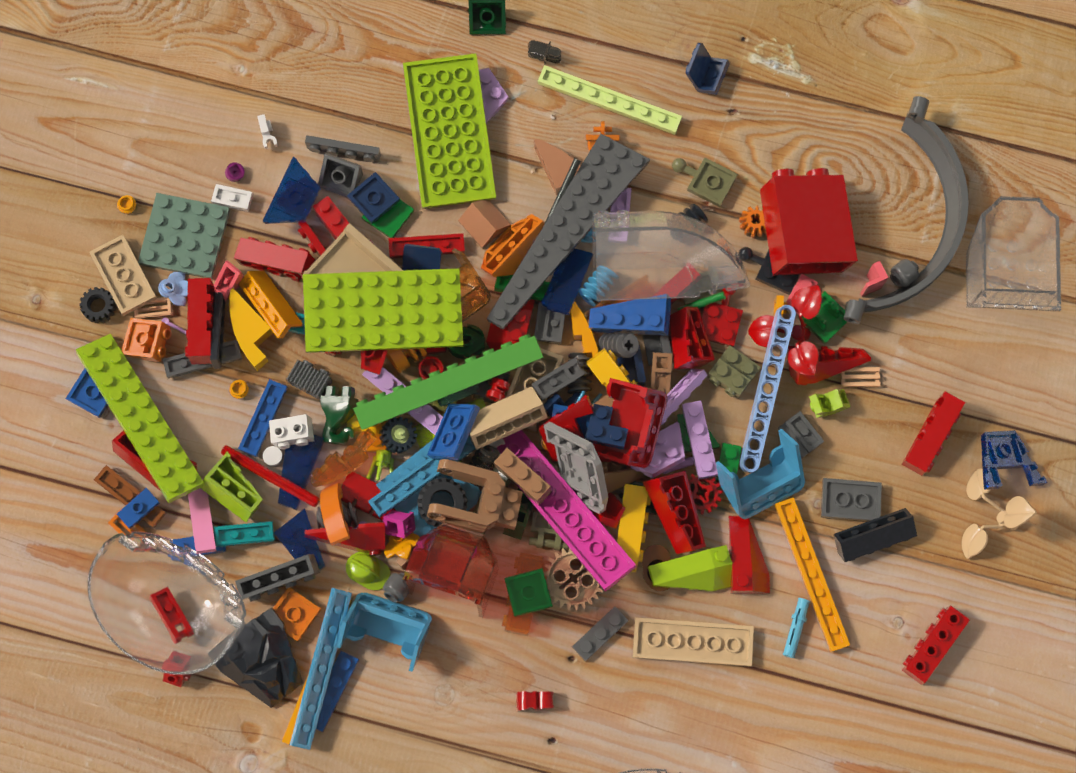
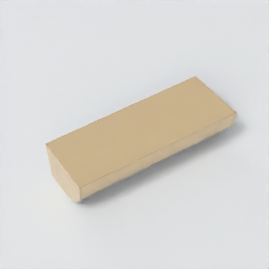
M531 386L480 409L469 434L475 449H480L546 419L547 415L543 403Z

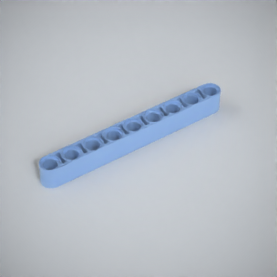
M784 305L775 312L739 461L740 469L744 472H754L760 466L796 316L795 309L790 305ZM782 310H787L789 312L788 319H784L782 317ZM778 328L784 330V338H780L777 335ZM773 347L780 349L779 357L774 356L772 353ZM769 365L776 368L775 375L768 373ZM765 384L771 386L770 394L764 392L763 386ZM761 402L767 405L765 413L759 410ZM756 421L761 422L763 425L760 432L754 428ZM751 440L757 441L758 448L756 450L750 448ZM748 458L752 459L754 463L751 469L745 466V461Z

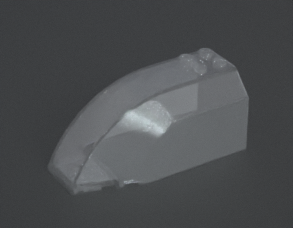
M619 210L617 212L599 211L598 213H593L592 247L593 269H596L597 301L699 297L700 293L707 291L710 294H715L718 289L723 288L731 291L750 287L745 266L733 246L720 233L699 220L682 214L664 211L628 212L626 210Z

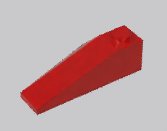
M788 346L786 357H788L789 350L796 348V346ZM821 346V349H818L819 361L815 376L801 374L795 371L789 363L788 367L790 376L797 385L804 386L817 383L871 361V357L862 348L840 347L838 350H832L827 346Z
M728 516L729 555L732 561L730 594H770L769 571L750 519H742L740 516Z
M385 522L358 524V527L355 529L348 527L350 538L335 544V546L369 553L370 556H379L385 550ZM325 528L305 530V538L330 544Z

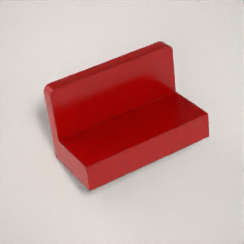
M608 493L607 506L604 512L598 514L591 509L589 510L601 524L616 529L625 511V506L613 493Z

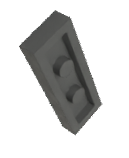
M614 607L581 637L572 648L586 662L629 620Z

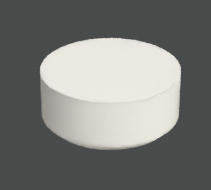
M270 446L264 450L263 460L267 465L274 467L282 462L283 454L280 449Z

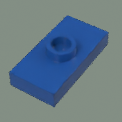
M145 488L122 508L117 515L131 529L160 502Z

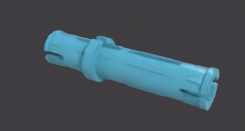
M798 598L795 613L791 616L793 620L782 654L786 657L795 658L803 625L807 622L806 614L811 602L807 599Z

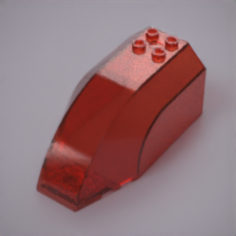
M445 522L419 537L402 581L407 592L411 595L416 583L473 602L475 601L479 617L483 618L499 571L498 560L484 534Z

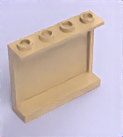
M349 223L339 237L303 274L403 270Z

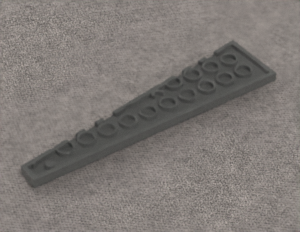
M600 134L490 312L487 321L504 330L521 311V308L528 303L532 295L541 288L545 280L555 272L559 264L568 257L594 227L595 223L601 219L606 210L615 203L619 195L628 188L633 179L648 165L650 159Z

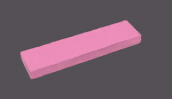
M199 488L188 494L196 554L216 551L208 494Z

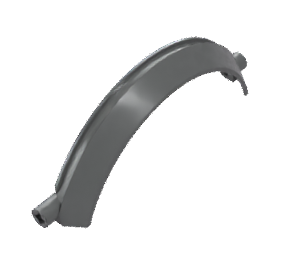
M921 96L913 98L901 131L913 139L926 153L939 176L946 210L942 238L930 262L919 273L917 280L909 286L901 287L892 293L874 299L863 300L859 298L858 301H847L843 319L852 324H860L864 312L878 311L898 305L929 287L949 265L964 235L969 205L965 174L961 162L945 134L934 122L924 119L929 106V100Z

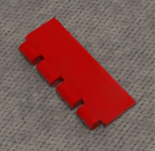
M350 470L341 486L343 494L341 501L353 504L356 499L358 500L355 505L356 508L369 514L372 507L368 501L381 491L376 486L377 483ZM375 511L372 514L373 517L380 519L382 521L383 517L386 515L384 514L379 518Z

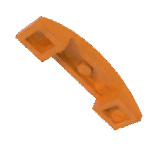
M340 482L326 487L320 492L322 518L332 546L350 538L348 524L344 520L341 503L343 494Z

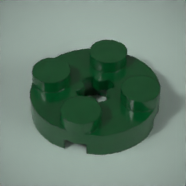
M467 324V327H462L463 340H470V343L463 344V347H448L453 356L463 360L472 356H478L486 346L484 333L479 327Z

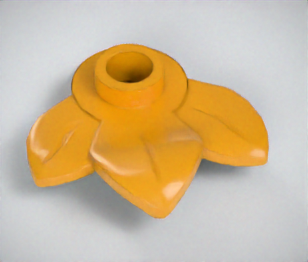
M410 534L406 538L390 535V542L385 546L384 553L387 559L397 555L407 560L412 547H421L423 542L417 534Z

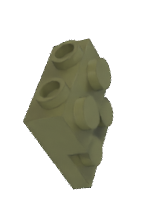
M729 345L721 358L712 367L707 377L710 378L709 381L713 385H720L724 388L729 396L739 398L761 367Z

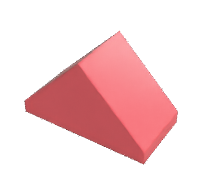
M228 260L225 261L214 283L217 293L222 292L225 301L230 298V290L232 288L237 290L240 287L239 284L244 275Z

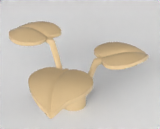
M981 468L977 469L969 479L966 488L967 495L975 501L982 497L999 510L1000 513L997 515V522L999 524L983 525L981 527L977 524H972L966 529L962 537V550L965 557L969 560L982 552L986 547L988 534L984 531L985 529L999 528L1002 530L1006 527L1010 530H1016L1037 513L1028 501L1021 496L1012 498L1006 505V510L990 500L985 494L992 489V478L986 470Z

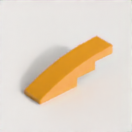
M569 299L574 340L582 341L583 353L587 357L592 358L598 353L592 331L588 328L589 325L574 299Z

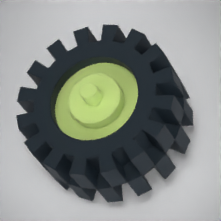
M394 417L382 426L383 429L379 433L382 436L379 438L383 440L381 444L386 446L387 451L391 450V453L397 452V454H400L410 449L416 442L417 434L414 433L416 427L412 428L413 423H408L409 419Z

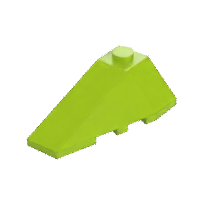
M727 545L707 549L648 567L653 586L688 588V590L698 589L708 592L731 587L732 561Z

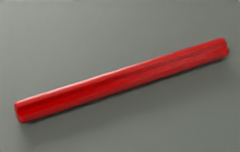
M225 445L221 450L223 456L228 451L232 461L307 504L316 507L320 502V498L228 445Z

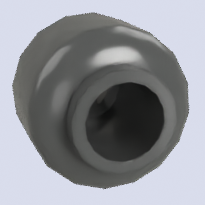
M901 260L891 268V281L896 286H909L919 276L918 265L914 261Z
M402 572L400 574H391L383 585L384 596L394 603L403 601L412 590L410 577Z

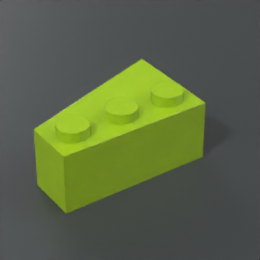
M227 451L204 477V486L201 489L244 522H247L257 511L263 499L250 481L245 479L241 473L242 470L239 466L236 467L230 458L231 455Z

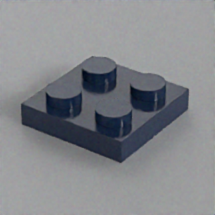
M376 172L347 195V198L371 224L400 202V198Z

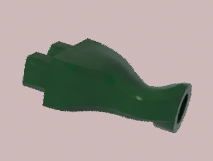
M326 386L325 396L320 397L321 407L326 416L322 437L325 443L345 445L349 437L355 438L354 429L346 427L338 435H336V431L354 416L353 408L357 407L356 403L359 399L355 398V388L343 386L342 394L338 396L339 387Z

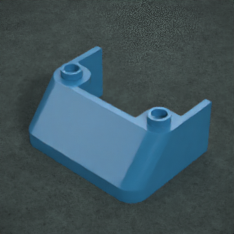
M782 429L778 430L781 445L771 451L769 455L770 464L739 479L734 472H730L722 463L716 462L720 486L735 512L742 519H748L792 496L805 485L799 444Z
M359 593L342 622L337 647L341 648L345 638L358 641L363 639L365 634L402 646L401 653L405 658L411 660L409 671L413 672L420 657L432 617L427 612L403 604L394 603L369 593Z

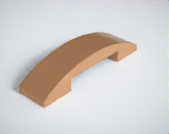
M653 352L651 388L663 391L666 394L670 392L672 353ZM669 417L667 418L666 422L661 425L660 430H663L669 426Z

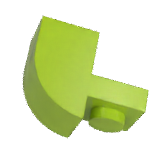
M835 389L825 394L809 396L811 401L810 407L815 413L816 418L829 416L851 407L845 389Z

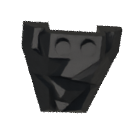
M273 608L252 619L209 655L222 674L243 687L270 708L274 707L303 684L296 659H294L291 651V643L286 636L285 625Z

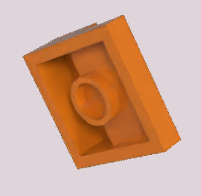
M130 318L121 350L122 353L127 357L161 362V358L166 355V340L171 337L170 326L162 321Z

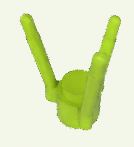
M376 451V456H373V461L366 477L367 479H371L375 466L378 467L377 481L380 480L382 468H387L389 465V472L394 471V459L391 458L392 453L390 451Z

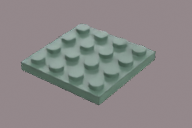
M156 193L138 260L139 265L213 279L230 208Z

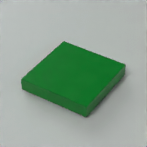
M400 200L373 224L364 215L362 220L387 237L394 238L412 215L414 209Z
M543 568L504 578L514 617L553 607Z

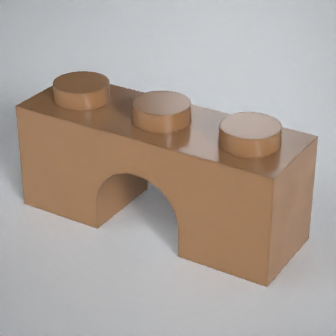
M508 448L494 461L495 467L509 480L512 479L518 484L524 493L538 506L552 492L551 486Z

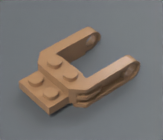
M448 459L439 461L437 472L452 476L453 479L483 486L484 488L477 514L433 503L429 505L428 518L481 533L491 529L494 525L512 530L516 528L522 491L505 487V482L498 472Z

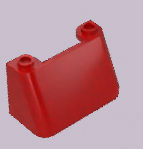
M610 378L606 388L608 396L614 399L610 425L628 429V435L624 450L593 444L599 457L629 466L646 468L651 463L667 404V394L656 389Z

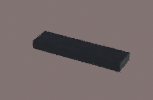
M222 292L215 293L210 355V361L214 369H221L226 309V301Z

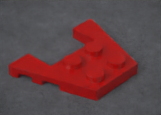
M588 395L583 396L580 401L568 406V409L560 414H556L539 426V432L552 461H558L554 444L547 442L544 425L552 422L585 439L576 418L593 413L594 408ZM599 457L601 462L612 461L603 457Z

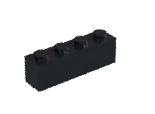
M904 508L833 535L839 556L844 562H848L883 548H889L894 544L908 541L916 537L917 532L914 517Z

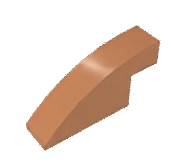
M536 139L534 140V149L555 194L558 195L574 159L559 148Z

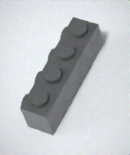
M307 554L235 582L241 600L249 599L252 602L261 599V594L267 593L272 595L279 592L278 588L286 586V589L298 585L297 581L304 579V582L316 578L315 575L320 573L315 555Z

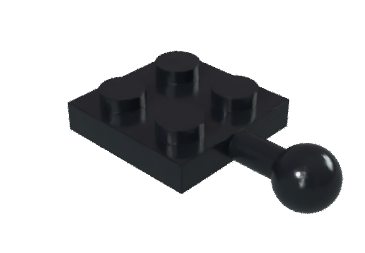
M743 247L739 250L738 256L740 260L744 262L753 261L761 265L755 280L788 295L791 294L799 274L773 275L769 249L765 258L753 254L752 249L749 247Z

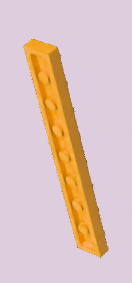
M794 497L776 503L775 508L830 652L850 646Z

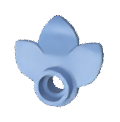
M173 272L168 276V279H164L159 283V293L163 297L169 298L177 306H186L185 297L188 296V281L185 280V273Z

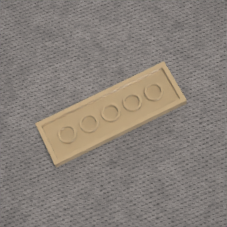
M635 617L632 658L751 667L754 626Z

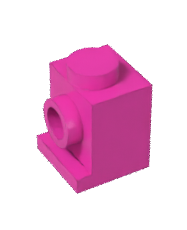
M391 510L383 517L386 535L406 538L416 530L414 512L404 513Z

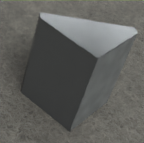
M325 153L317 187L347 197L360 183L363 176L361 165Z

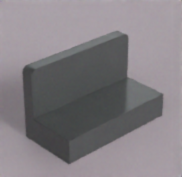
M642 334L649 366H652L653 352L671 353L668 336Z

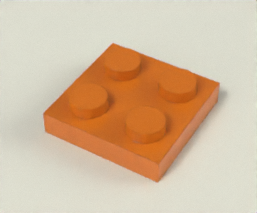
M287 588L273 607L285 625L286 634L299 642L321 611L318 606L292 588Z

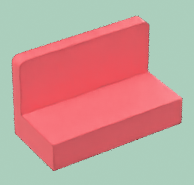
M880 261L874 263L867 273L870 282L865 284L860 293L861 297L882 289L889 278Z

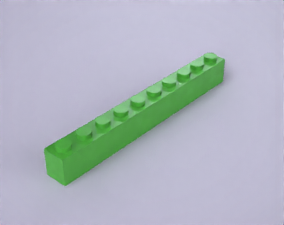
M530 334L519 338L520 342L512 344V341L501 345L502 349L494 351L492 348L483 352L484 356L480 358L472 356L465 359V364L458 366V363L447 366V371L440 373L437 370L428 374L430 378L422 380L420 377L410 381L411 385L405 388L403 384L392 388L393 392L386 395L385 392L374 396L375 400L370 402L367 399L357 402V407L353 409L361 429H367L543 358L536 337H530Z

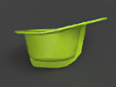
M357 552L347 560L346 573L348 577L367 589H382L390 577L388 566L380 559L370 556L369 553Z

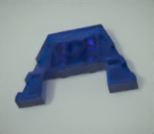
M1015 430L985 432L981 435L984 490L999 489L1003 486L997 469L1023 468L1029 487L1043 486L1047 483L1044 476L1041 477L1037 471L1039 467L1036 462H1032L1026 454L1028 450Z

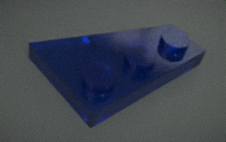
M304 508L276 530L274 534L294 559L307 554H314L321 571L326 566L317 541L305 538V530H311L312 526Z

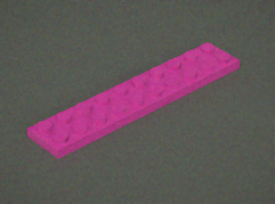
M522 430L504 437L505 444H501L496 449L490 451V454L496 460L508 448L551 486L552 492L539 506L526 494L525 496L605 592L637 567Z

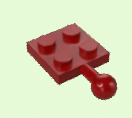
M726 281L722 285V292L724 291L726 299H723L721 304L712 303L704 307L702 321L710 342L734 347L743 310L729 307L730 298L737 290L736 284L732 281Z

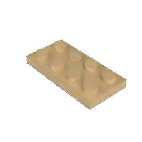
M124 235L89 252L123 316L157 299Z

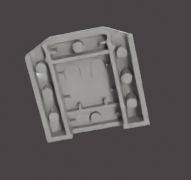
M552 422L546 423L544 425L547 442L555 445L560 468L559 475L587 508L598 514L604 512L607 506L608 493L602 463L593 444Z

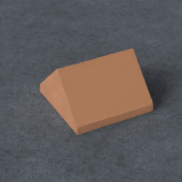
M482 199L471 203L458 220L482 249L511 225L490 200Z

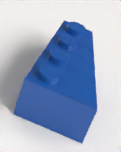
M668 293L592 308L590 309L588 328L597 333L668 336L672 298Z

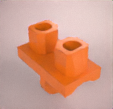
M601 121V126H593V132H600V134L605 135V132H612V127H605V121ZM586 134L585 140H587L589 151L600 135ZM605 135L616 142L620 138V135Z

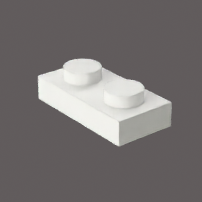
M216 184L211 202L212 204L248 212L253 193Z

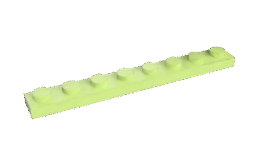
M545 65L538 79L539 85L674 135L682 119L681 115Z

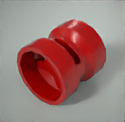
M492 378V386L487 391L486 397L495 402L505 399V393L511 386L510 383L499 378Z

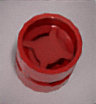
M433 356L424 358L419 364V375L422 380L430 378L428 374L437 370L440 373L444 372L442 362Z

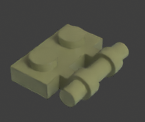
M533 511L531 532H537L538 538L530 537L529 545L537 546L536 548L550 547L558 551L562 548L568 550V546L564 541H561L560 536L540 512ZM544 533L556 535L555 540L544 539Z

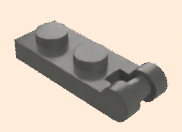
M577 357L531 384L541 401L587 374L585 369L580 367V361ZM573 368L575 374L571 375L568 369Z

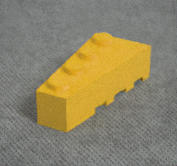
M604 348L587 361L589 368L606 388L610 378L637 384L635 380L632 382L627 377L629 373L623 365L619 367L615 362L618 358L611 349L607 351Z

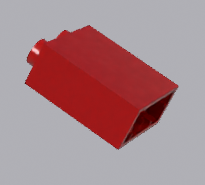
M789 168L774 171L771 174L772 178L760 189L773 275L843 273L856 263L858 259L844 175H829L827 168L812 169L806 175H795L794 170Z

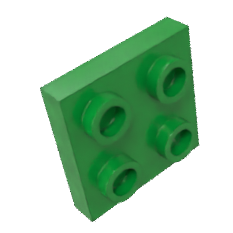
M826 291L822 293L819 313L813 319H806L802 316L806 327L824 344L847 323L843 319L845 310Z

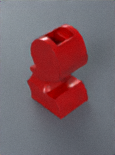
M523 691L516 693L517 712L525 711L529 708L533 710L554 708L552 691Z

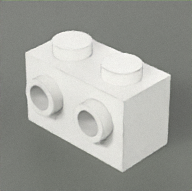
M307 414L269 421L271 443L278 447V449H287L290 447L289 445L295 444L304 446L308 442L314 441L312 418Z

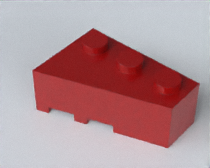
M685 307L671 314L670 328L674 369H695L714 361L715 358L698 307Z

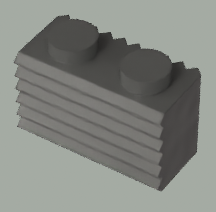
M297 360L286 378L287 382L320 400V397L325 395L326 386H330L332 383V379L329 377L330 373L323 369L319 371L314 369V365L306 360H303V362Z

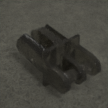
M531 40L528 43L529 57L543 61L544 65H546L547 61L555 64L560 63L561 50L551 46V41L549 44Z

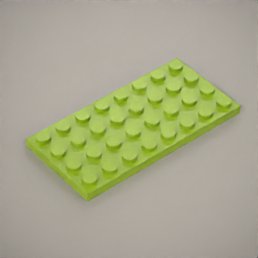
M477 54L403 63L422 209L471 203L481 199H496Z
M460 269L303 274L306 353L463 347Z

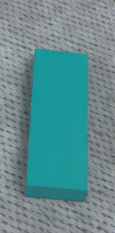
M273 521L213 527L215 547L275 541Z

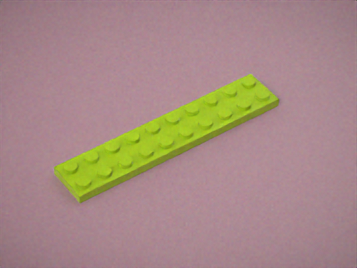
M111 333L77 348L76 354L168 503L203 487V480Z

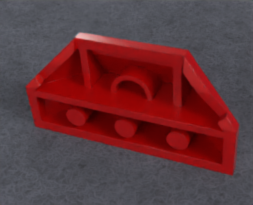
M530 299L504 330L490 323L486 340L490 349L493 348L494 351L502 349V344L512 341V344L520 342V337L528 334L535 300Z

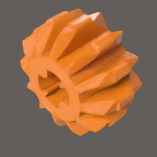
M757 205L755 210H753L750 206L747 209L748 211H742V217L739 218V222L742 223L740 229H746L744 234L747 235L750 232L752 238H754L755 234L761 237L762 232L766 233L763 209L759 211V206Z

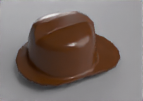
M656 544L644 550L642 560L643 579L651 589L663 592L668 590L669 587L653 586L648 567L669 561L671 557L665 547Z

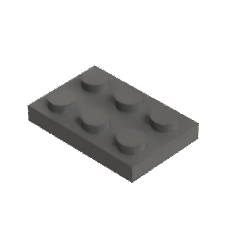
M823 478L821 518L870 521L881 516L882 483Z

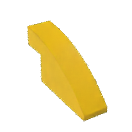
M232 288L230 290L229 309L234 334L248 361L256 371H259L269 361L257 347L271 336L273 331L237 291Z

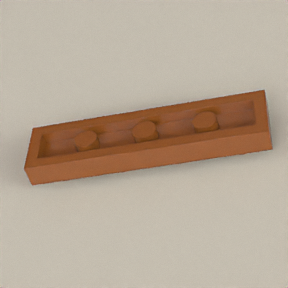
M107 465L94 479L95 482L125 506L141 493ZM156 506L143 520L155 528L167 513Z

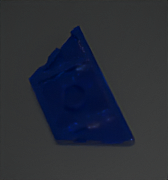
M295 157L292 158L263 218V223L305 222L319 194L320 186L311 178L310 174L300 165Z

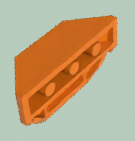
M530 214L527 218L510 225L486 250L481 269L493 277L514 275L542 230L544 221Z

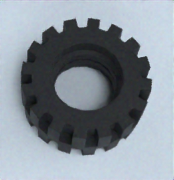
M94 287V290L90 288L88 293L84 292V297L80 298L81 303H79L81 312L89 321L97 324L99 322L105 323V320L109 321L111 319L110 316H114L116 303L109 291L104 288ZM96 299H103L106 303L104 309L100 312H93L90 307L91 303Z

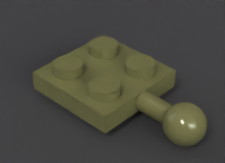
M677 158L672 163V168L675 172H685L693 176L687 191L718 207H721L738 175L707 158L703 159L698 170L688 166L682 158Z

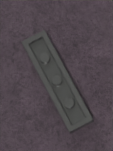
M306 135V147L312 152L318 153L323 151L334 156L341 154L351 159H356V157L364 158L368 162L380 161L381 152L379 147Z
M237 340L223 343L222 364L243 359ZM185 353L163 359L168 379L213 367L212 364H191L189 358H186Z

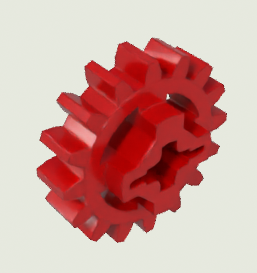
M691 474V480L688 479L689 485H692L693 500L701 504V506L695 505L696 511H700L701 515L704 514V510L711 513V507L714 509L718 507L715 502H721V498L718 495H721L722 491L717 490L720 487V483H714L715 477L698 480V476L695 477L694 474ZM698 490L705 492L703 498L701 495L697 496ZM714 493L713 500L709 502L708 496Z

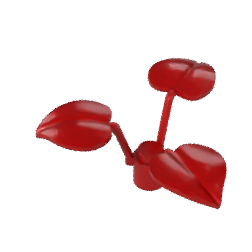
M818 285L797 290L791 300V306L795 309V312L799 313L798 318L801 325H795L792 328L791 336L798 340V342L795 344L796 348L788 352V363L795 371L809 376L816 375L819 351L813 343L805 342L810 338L811 333L805 327L806 323H804L802 316L806 319H813L819 313L822 293ZM760 316L750 325L748 334L759 346L767 347L774 316ZM777 329V332L785 333L783 329Z

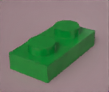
M722 443L719 462L730 472H734L737 475L742 446ZM716 476V482H720L718 476Z

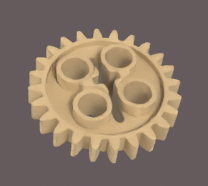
M562 548V555L555 552L556 559L549 558L552 564H545V567L549 570L544 572V575L547 576L548 590L551 591L549 593L550 597H555L553 603L555 604L560 601V608L567 604L568 610L574 605L576 611L579 605H582L585 609L586 602L593 605L592 598L599 599L596 593H603V590L599 588V583L589 571L579 576L576 584L571 582L562 590L559 589L562 584L571 579L570 574L577 575L585 567L582 564L579 570L571 568V562L578 558L570 548L569 552ZM557 571L565 572L566 577L562 582H558L555 579ZM590 575L593 578L591 586L583 585L582 579L584 576ZM569 587H575L577 590V595L573 598H569L566 594Z

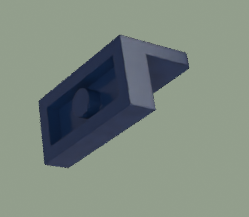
M639 345L638 351L634 356L629 358L619 357L617 361L619 367L623 365L629 373L627 377L631 382L635 380L638 385L645 386L646 378Z

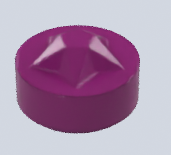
M236 162L230 163L225 169V176L232 182L240 181L245 174L243 166Z

